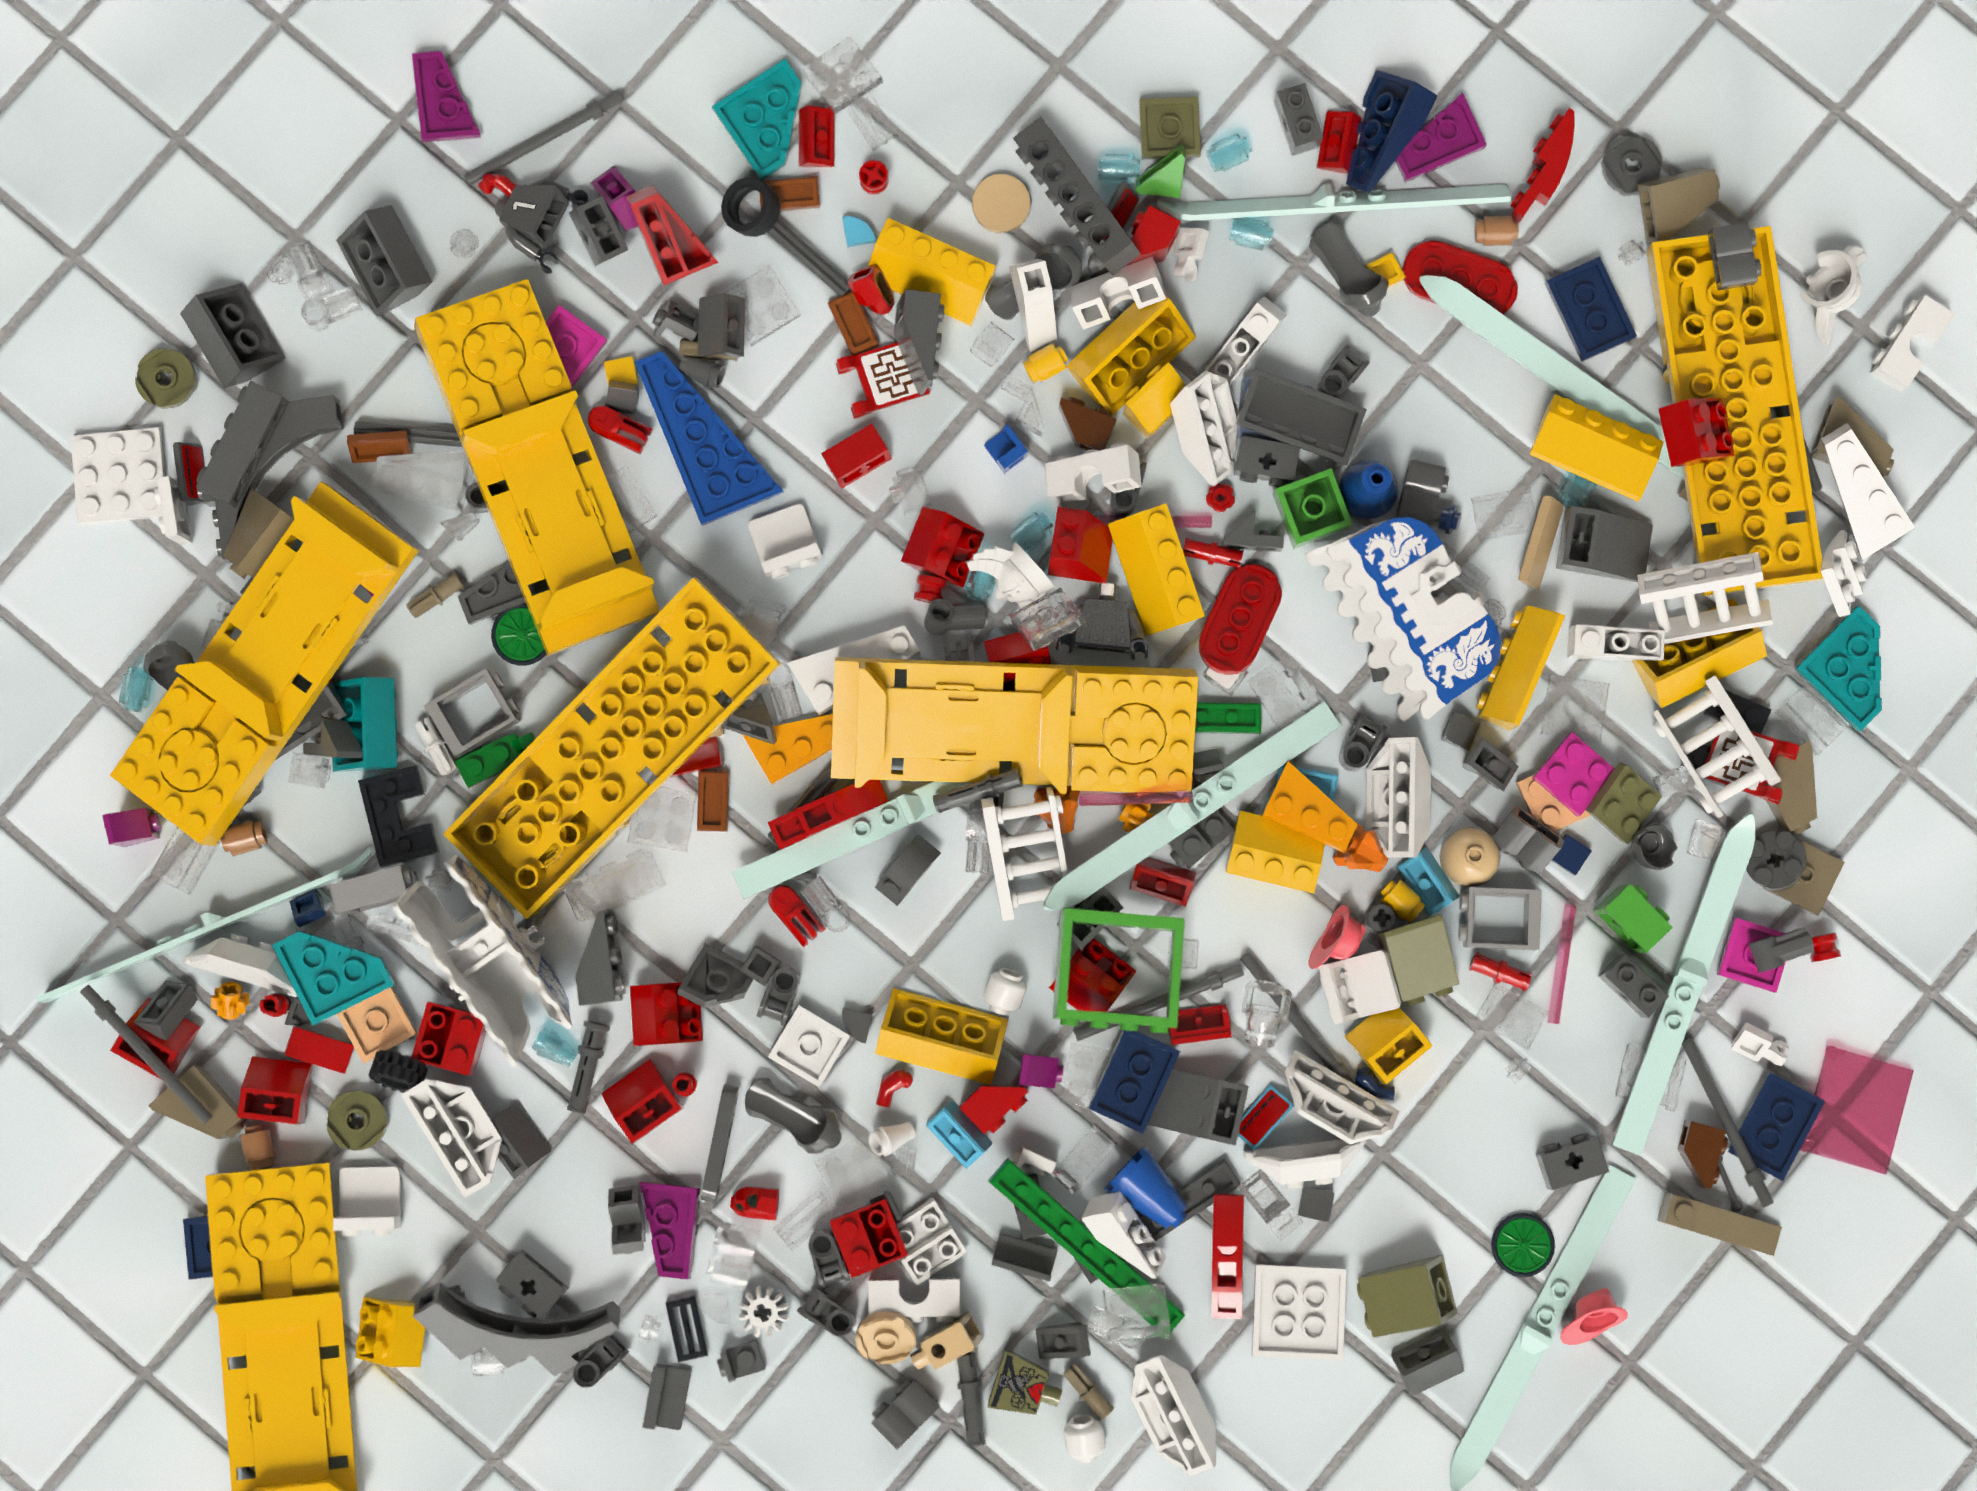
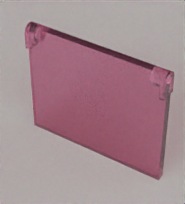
M1827 1046L1814 1096L1824 1100L1825 1103L1800 1150L1804 1153H1812L1887 1175L1914 1070L1855 1054L1835 1046Z

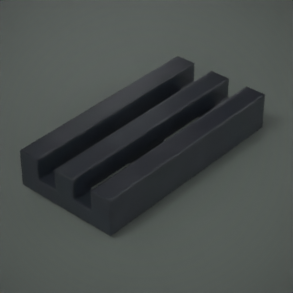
M696 1295L666 1302L678 1362L708 1356ZM686 1304L691 1306L700 1351L697 1352L694 1347ZM679 1306L689 1354L683 1353L674 1307Z

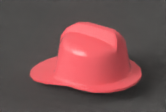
M1341 905L1336 909L1326 930L1313 948L1308 961V966L1311 969L1318 968L1328 958L1340 960L1349 958L1359 948L1365 933V926L1350 916V910L1347 905Z
M1606 1288L1587 1294L1577 1301L1574 1311L1575 1320L1563 1329L1560 1334V1340L1568 1345L1587 1342L1607 1329L1622 1323L1627 1318L1628 1312L1623 1308L1617 1307L1610 1291Z

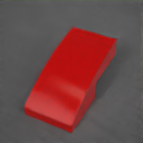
M293 1026L284 1055L345 1074L354 1046L345 1041Z

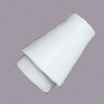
M909 1122L875 1128L873 1133L869 1135V1145L877 1156H888L909 1140L914 1139V1128Z

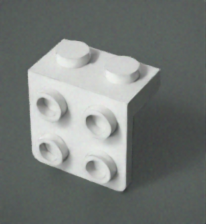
M796 504L754 519L748 524L766 578H782L790 574L789 570L797 567L806 569L818 564L817 560L822 559L806 511L801 504Z
M1385 950L1371 952L1318 967L1320 982L1324 987L1328 1001V1012L1332 1017L1334 1025L1397 1009L1401 1005L1389 956Z
M344 1167L339 1171V1216L333 1218V1231L342 1230V1236L361 1235V1230H372V1235H391V1230L401 1227L400 1169L398 1167Z

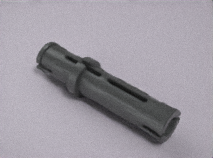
M1018 768L995 776L992 774L987 775L985 779L933 795L934 806L940 814L949 809L990 796L996 798L999 796V793L1022 787V775Z
M968 1352L957 1358L959 1370L957 1387L961 1390L967 1446L976 1447L980 1446V1443L981 1445L986 1444L979 1395L981 1379H978L975 1352Z

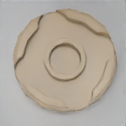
M994 174L983 179L976 187L972 198L973 213L977 222L988 231L997 234L1014 231L1027 220L1030 211V195L1025 185L1016 177L1007 174Z
M890 1311L876 1312L867 1316L859 1323L856 1330L857 1349L866 1359L868 1357L875 1359V1363L895 1364L905 1360L910 1355V1351L915 1348V1327L908 1318L899 1313Z

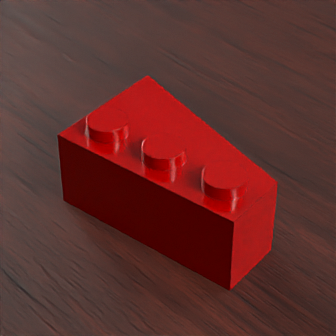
M653 185L626 196L663 285L719 263L711 251Z

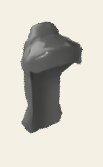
M1330 220L1324 226L1316 229L1310 239L1309 248L1311 252L1320 258L1323 265L1335 279L1344 304L1356 309L1364 316H1374L1380 310L1381 300L1387 294L1389 282L1382 275H1378L1363 266L1347 243L1344 226Z
M1058 243L1047 244L1037 252L1034 258L1046 261L1052 290H1062L1076 285L1082 275L1081 260L1077 256L1076 251L1070 246H1063ZM1012 278L1002 285L990 286L986 293L985 301L992 312L1004 320L1015 318L1019 312Z
M166 641L163 644L154 646L146 653L143 668L150 677L168 691L177 677L184 678L175 671V668L178 665L195 662L190 652L184 647L178 645L175 641Z
M769 1078L754 1079L746 1092L745 1110L747 1114L751 1117L763 1119L790 1132L797 1144L807 1153L818 1154L827 1148H834L839 1145L842 1134L838 1126L837 1114L832 1108L821 1105L809 1106L792 1096L783 1094L775 1088Z

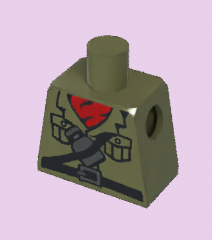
M1005 1348L988 1400V1407L1037 1414L1040 1402L1057 1407L1063 1389L1046 1384L1049 1376L1047 1369Z

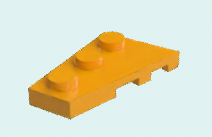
M833 714L773 726L777 738L775 744L743 735L768 780L773 785L832 750Z
M1289 761L1263 812V817L1343 853L1346 852L1358 825Z

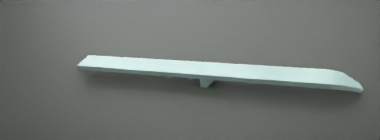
M1330 183L1323 184L1314 195L1191 203H1173L1158 200L1157 206L1177 219L1209 220L1511 202V195L1506 184L1395 191L1372 189L1370 193H1355L1354 191L1346 190L1339 192V194H1334Z
M1425 275L1419 278L1425 291L1441 309L1545 381L1548 388L1553 392L1559 391L1581 406L1596 410L1604 416L1618 422H1623L1634 429L1651 434L1657 439L1664 441L1658 462L1684 480L1683 467H1671L1663 428L1461 284L1446 277Z
M1324 701L1193 789L1191 794L1180 797L1173 804L1064 876L1051 888L1043 902V908L1053 911L1070 908L1079 904L1338 729L1341 724Z
M1000 761L999 773L1011 770V761ZM929 783L732 871L733 877L743 899L749 898L938 813L934 806L933 795L972 783Z
M1753 813L1744 815L1734 824L1722 842L1667 992L1669 997L1661 1008L1611 1144L1641 1156L1701 990L1703 987H1706L1708 971L1750 860L1755 842V818Z
M368 847L360 857L338 871L228 917L215 913H204L200 915L204 927L201 924H196L184 929L185 935L174 939L173 935L156 941L157 947L37 997L38 1002H50L81 989L88 984H93L293 900L314 889H319L358 871L371 856L372 849Z
M1608 1164L1609 1172L1601 1177L1454 1452L1450 1464V1487L1452 1491L1461 1490L1475 1478L1483 1467L1542 1354L1553 1341L1551 1338L1636 1180Z

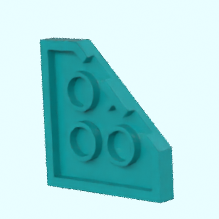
M783 59L712 106V110L760 181L786 165L802 84L786 59Z
M1859 605L1794 669L1858 732L1862 731L1882 711V698H1880L1881 656H1879L1880 625Z
M299 931L272 945L312 1026L396 985L382 957L304 931Z

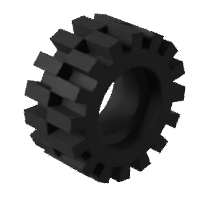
M380 1050L375 1054L368 1076L376 1084H382V1087H389L393 1091L399 1090L401 1093H405L425 1080L428 1067L424 1063H420V1060L416 1058L411 1059L409 1055L403 1056L399 1052L393 1053L389 1050H386V1052Z

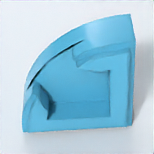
M842 217L847 247L876 243L874 232L867 223L856 217Z

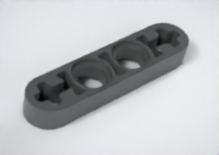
M724 1084L701 1191V1200L716 1203L738 1099L739 1087Z

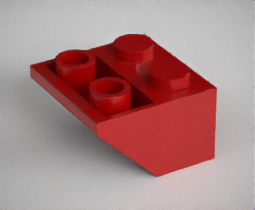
M1150 205L1145 213L1140 211L1132 226L1131 234L1133 237L1131 241L1141 255L1127 265L1149 257H1153L1155 263L1164 261L1178 235L1181 221Z
M1722 398L1686 399L1658 409L1671 467L1691 466L1735 456L1733 449L1734 441L1729 431L1726 418L1727 410Z
M922 507L901 562L922 573L945 579L946 582L963 588L970 572L966 561L973 560V554L978 552L985 533L947 512Z
M1041 626L983 641L988 662L1052 664ZM1004 672L1003 691H1015L1016 673Z
M1093 938L1082 950L1078 948L1070 959L1067 1003L1076 1010L1106 1013L1136 973V970ZM1055 980L1049 987L1053 992L1055 990Z
M682 982L630 986L633 1046L703 1041L701 1006L677 994Z
M147 998L126 1024L175 1074L201 1026L184 1017L167 1040L149 1033L134 1023L151 1001V998ZM119 1035L110 1051L161 1079Z
M427 1001L411 1059L416 1058L420 1060V1063L467 1076L474 1075L486 1036L485 1026L480 1018H476L471 1011Z
M252 1056L241 1086L237 1118L296 1125L304 1124L313 1064Z
M651 1059L601 1093L612 1116L631 1144L636 1143L685 1108Z
M981 1085L959 1108L984 1134L988 1130L994 1134L1006 1122L1003 1116L1010 1109L1017 1112L1028 1101L1025 1097L1028 1090L1024 1086Z
M886 1199L857 1208L829 1221L851 1278L908 1256Z

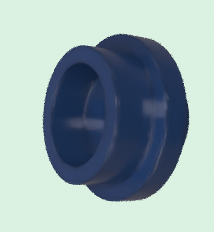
M1458 506L1443 507L1439 520V529L1445 530V534L1450 535L1453 530H1458L1462 513L1457 512Z

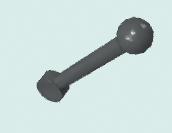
M1720 1154L1717 1166L1721 1168L1720 1175L1731 1198V1208L1733 1211L1739 1212L1743 1208V1203L1737 1199L1722 1165L1723 1156Z

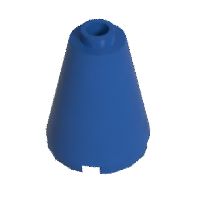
M1373 460L1360 461L1350 466L1343 474L1339 485L1349 512L1362 519H1376L1386 514L1394 506L1398 496V483L1393 472L1386 465Z
M1145 1145L1119 1170L1116 1177L1104 1187L1108 1194L1121 1191L1133 1209L1166 1229L1170 1225L1176 1228L1187 1217V1214L1184 1212L1187 1208L1186 1204L1151 1151Z

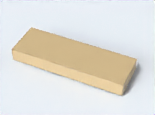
M1544 495L1542 497L1518 577L1519 581L1534 589H1540L1564 509V505L1551 496Z

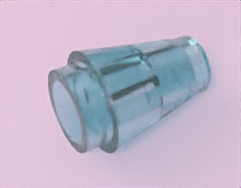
M543 1028L531 1047L537 1051L536 1055L565 1065L568 1068L578 1054L553 1029L549 1031Z

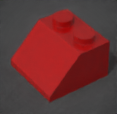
M1058 506L1048 575L1106 584L1113 540L1108 526L1086 510Z

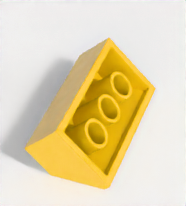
M887 218L868 266L875 265L883 272L891 291L900 295L904 293L905 289L941 294L940 304L945 306L944 314L969 326H972L996 274L995 265L890 218Z
M1168 297L1163 301L1138 309L1134 302L1070 361L1066 368L1079 386L1100 408L1114 415L1125 405L1126 395L1137 385L1142 388L1147 380V375L1157 365L1163 368L1168 362L1170 363L1196 337Z
M1554 394L1541 418L1530 455L1639 502L1659 460L1664 441L1657 439L1651 434L1634 429L1623 422H1618L1604 416L1596 410L1581 406L1568 398Z
M1167 503L1107 524L1139 619L1144 628L1145 636L1205 617Z
M1733 598L1728 600L1729 607L1738 605ZM1759 627L1664 644L1663 661H1631L1647 692L1660 708H1663L1706 687L1705 681L1711 677L1716 676L1720 680L1767 657L1762 630Z
M1529 605L1522 608L1521 611L1516 610L1510 626L1514 628L1510 639L1505 637L1501 644L1500 654L1503 656L1500 663L1488 675L1487 681L1491 682L1487 693H1481L1477 701L1476 708L1480 709L1477 715L1478 718L1509 731L1520 726L1565 615Z
M893 988L875 1054L991 1085L1009 1019Z

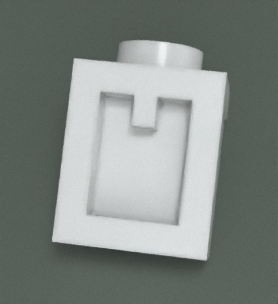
M1024 1146L1021 1152L1015 1150L1011 1161L1020 1169L1023 1163L1026 1162L1029 1164L1028 1170L1044 1176L1045 1172L1052 1174L1057 1163L1055 1160Z

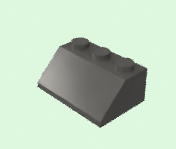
M392 205L364 211L336 240L377 317L419 296L433 282Z
M242 283L195 295L180 312L224 388L248 382L286 358Z

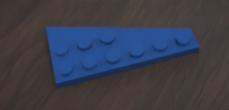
M662 351L635 361L639 375L702 526L784 493L781 487L771 478L761 464L757 462Z

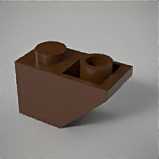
M1061 397L1059 411L1074 445L1086 451L1105 450L1117 420L1112 418L1113 414L1099 407H1096L1095 410L1084 407L1085 402L1074 397H1068V400Z
M1684 1120L1677 1150L1700 1187L1712 1189V1185L1717 1184L1721 1168L1717 1166L1720 1154L1724 1155L1728 1144V1138L1725 1137L1726 1130Z

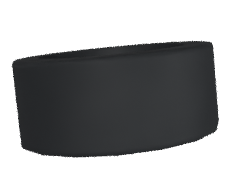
M745 177L739 179L728 187L723 196L721 204L722 217L727 226L744 236L758 237L764 235L773 228L778 220L780 212L779 197L772 187L756 178ZM752 191H758L762 194L763 198L762 211L753 222L744 224L739 219L740 203L747 194Z

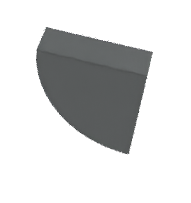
M293 996L285 1025H303L310 1022L299 998Z
M843 1008L842 1018L847 1032L855 1040L866 1044L873 1014Z

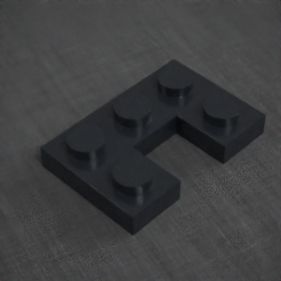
M1725 690L1750 731L1762 734L1771 709ZM1712 705L1703 712L1704 715L1718 721L1725 714L1720 705L1716 707ZM1702 745L1687 754L1695 769L1705 764L1711 747ZM1682 762L1680 768L1685 771H1688L1686 766ZM1711 781V782H1713V783H1715V784H1717V785H1720V786H1722V787H1725V785H1722V784L1716 783V782H1714V781Z
M415 765L358 780L379 867L382 868L440 852L432 823L403 830L396 802L425 795L418 766Z

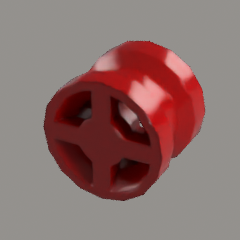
M870 160L861 166L859 180L862 189L869 194L875 195L882 193L887 188L889 183L888 170L883 163Z
M917 575L916 581L919 586L918 591L914 593V600L931 603L936 599H943L941 592L946 586L945 579L928 575Z
M1836 933L1811 937L1814 944V952L1810 956L1811 962L1841 957V952L1836 948L1835 944L1837 940Z

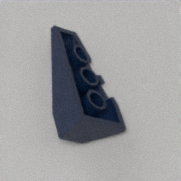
M1376 70L1364 95L1362 107L1366 109L1363 122L1358 123L1357 133L1360 134L1358 147L1352 151L1346 185L1370 193L1424 125L1438 95L1417 82Z

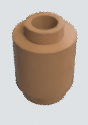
M1483 216L1482 219L1475 220L1476 243H1482L1483 246L1512 245L1513 239H1518V221H1513L1512 216Z
M250 820L229 826L221 837V843L225 852L230 851L232 856L261 849L262 845L268 844V836L262 821L255 822Z
M262 1124L244 1128L245 1134L239 1136L245 1163L249 1164V1169L254 1170L274 1165L273 1157H275L270 1129L263 1130Z

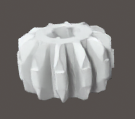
M756 1286L755 1292L757 1297L747 1291L745 1297L750 1303H739L738 1307L748 1312L739 1314L738 1319H749V1322L744 1326L745 1331H748L754 1325L756 1327L754 1336L759 1337L761 1329L764 1328L765 1335L768 1338L772 1336L771 1325L776 1331L780 1332L783 1327L777 1320L788 1321L789 1316L780 1313V1311L788 1309L789 1304H778V1301L784 1296L782 1292L778 1293L775 1298L771 1297L773 1292L772 1286L767 1288L766 1295H763L761 1286ZM760 1304H764L765 1308L771 1309L772 1313L767 1315L768 1319H764L762 1315L756 1314Z

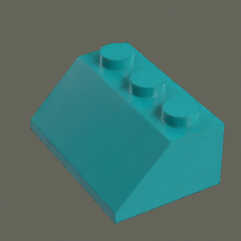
M360 677L333 682L332 684L348 713L339 720L349 723L363 752L362 758L332 757L333 772L396 768L398 750L396 747L397 721L395 718L396 691L394 688V678Z

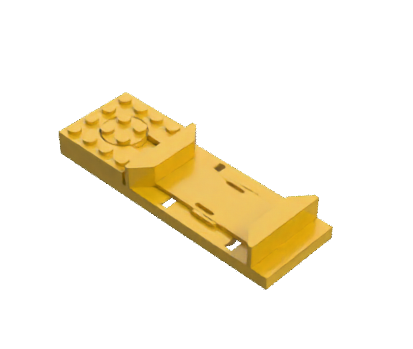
M1771 226L1751 228L1754 229L1756 234V247H1753V254L1755 259L1758 258L1760 260L1761 276L1758 277V281L1754 285L1725 290L1717 289L1708 235L1652 242L1646 250L1664 366L1667 365V370L1662 375L1663 380L1670 384L1673 404L1686 399L1722 398L1727 410L1726 418L1729 431L1734 441L1733 449L1735 456L1691 466H1682L1697 564L1759 552L1764 581L1756 582V589L1824 579L1821 573L1822 554ZM1789 406L1790 416L1771 419V407ZM1805 510L1806 522L1787 523L1786 513ZM1715 523L1716 534L1702 536L1701 524ZM1743 585L1725 588L1726 593L1744 591ZM1713 591L1702 592V596L1713 595Z
M525 279L416 317L414 323L415 331L547 656L656 616L660 609L651 590L655 584L654 580L646 576L576 406L578 394L576 390L572 391L571 383L529 280ZM586 451L589 461L576 466L572 455ZM505 480L509 490L491 496L488 486ZM626 549L630 560L616 565L612 554ZM546 579L550 590L532 596L528 585Z
M320 481L307 501L296 496L292 498L293 522L197 662L178 665L175 668V671L184 678L177 677L110 774L117 782L201 845H217L419 551L324 482ZM296 539L303 542L298 552L290 548ZM359 584L374 594L368 604L353 594ZM237 627L242 633L235 641L230 635ZM298 673L312 683L306 693L292 683Z
M693 577L466 809L443 835L526 920L535 917L618 833L617 830L626 828L630 824L629 818L760 685H765L770 681L768 677L782 663L698 578ZM658 626L672 638L665 646L651 634ZM721 690L733 700L726 709L714 698ZM583 702L597 715L590 723L576 711ZM646 767L658 777L651 785L639 775Z
M835 657L831 778L855 779V787H862L869 779L975 783L985 779L987 775L992 774L995 776L1002 774L999 773L1000 761H1011V770L1018 768L1022 775L1023 784L1054 785L1060 794H1067V786H1071V790L1191 794L1198 675L1195 669ZM895 669H907L906 688L894 687ZM1004 672L1016 673L1015 691H1003ZM892 758H904L903 770H891Z
M331 1162L208 1174L205 1176L214 1296L217 1300V1303L214 1305V1312L218 1314L231 1491H358L337 1231H333L335 1207ZM339 1345L340 1357L320 1359L319 1347ZM246 1356L247 1367L230 1369L229 1357ZM348 1455L349 1467L329 1469L328 1457ZM255 1466L256 1478L238 1479V1468Z

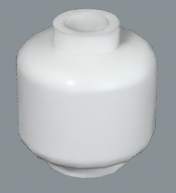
M1001 968L999 972H994L990 975L984 992V999L991 1005V1011L1000 1015H1007L1008 1011H1017L1021 1007L1027 986L1022 980L1023 976L1020 973L1011 969Z
M1078 1415L1070 1419V1423L1064 1429L1066 1449L1069 1456L1079 1459L1082 1463L1095 1461L1097 1456L1105 1450L1106 1446L1102 1424L1091 1415Z

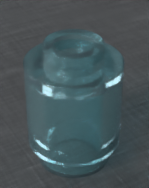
M1235 133L1212 144L1211 149L1206 151V155L1215 172L1220 170L1224 172L1249 160L1248 153L1252 152V148L1246 136L1241 137L1238 133Z
M1106 153V156H1099L1098 180H1105V183H1120L1124 181L1127 184H1133V178H1139L1140 160H1134V154Z
M1251 217L1234 218L1229 240L1235 241V245L1263 251L1264 245L1270 246L1274 229L1268 228V221Z
M1570 472L1559 491L1561 496L1558 501L1568 508L1570 506H1586L1597 484Z
M1034 511L1016 525L1008 537L1012 543L1016 542L1025 552H1031L1053 535L1050 530L1053 524L1043 512L1038 515Z
M969 570L964 589L968 591L970 598L984 601L985 597L991 598L996 586L995 577L986 572Z
M128 667L127 674L123 675L119 703L124 704V710L142 712V708H149L154 679L142 668Z

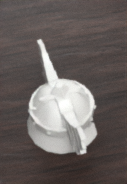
M1859 245L1847 246L1843 252L1840 250H1827L1816 254L1818 264L1822 268L1814 276L1809 275L1806 282L1809 284V289L1799 294L1806 303L1817 307L1815 320L1817 335L1820 336V341L1825 346H1828L1832 340L1833 326L1837 313L1847 309L1860 296L1862 281L1860 271H1857V269L1865 262L1867 253L1863 252V247H1859Z
M1016 542L1013 543L1010 550L995 545L994 548H983L982 552L973 554V560L966 561L970 571H982L995 577L997 587L995 597L999 601L1008 600L1017 603L1020 611L1021 624L1019 629L1021 631L1035 628L1039 621L1043 620L1045 609H1048L1046 592L1055 589V586Z

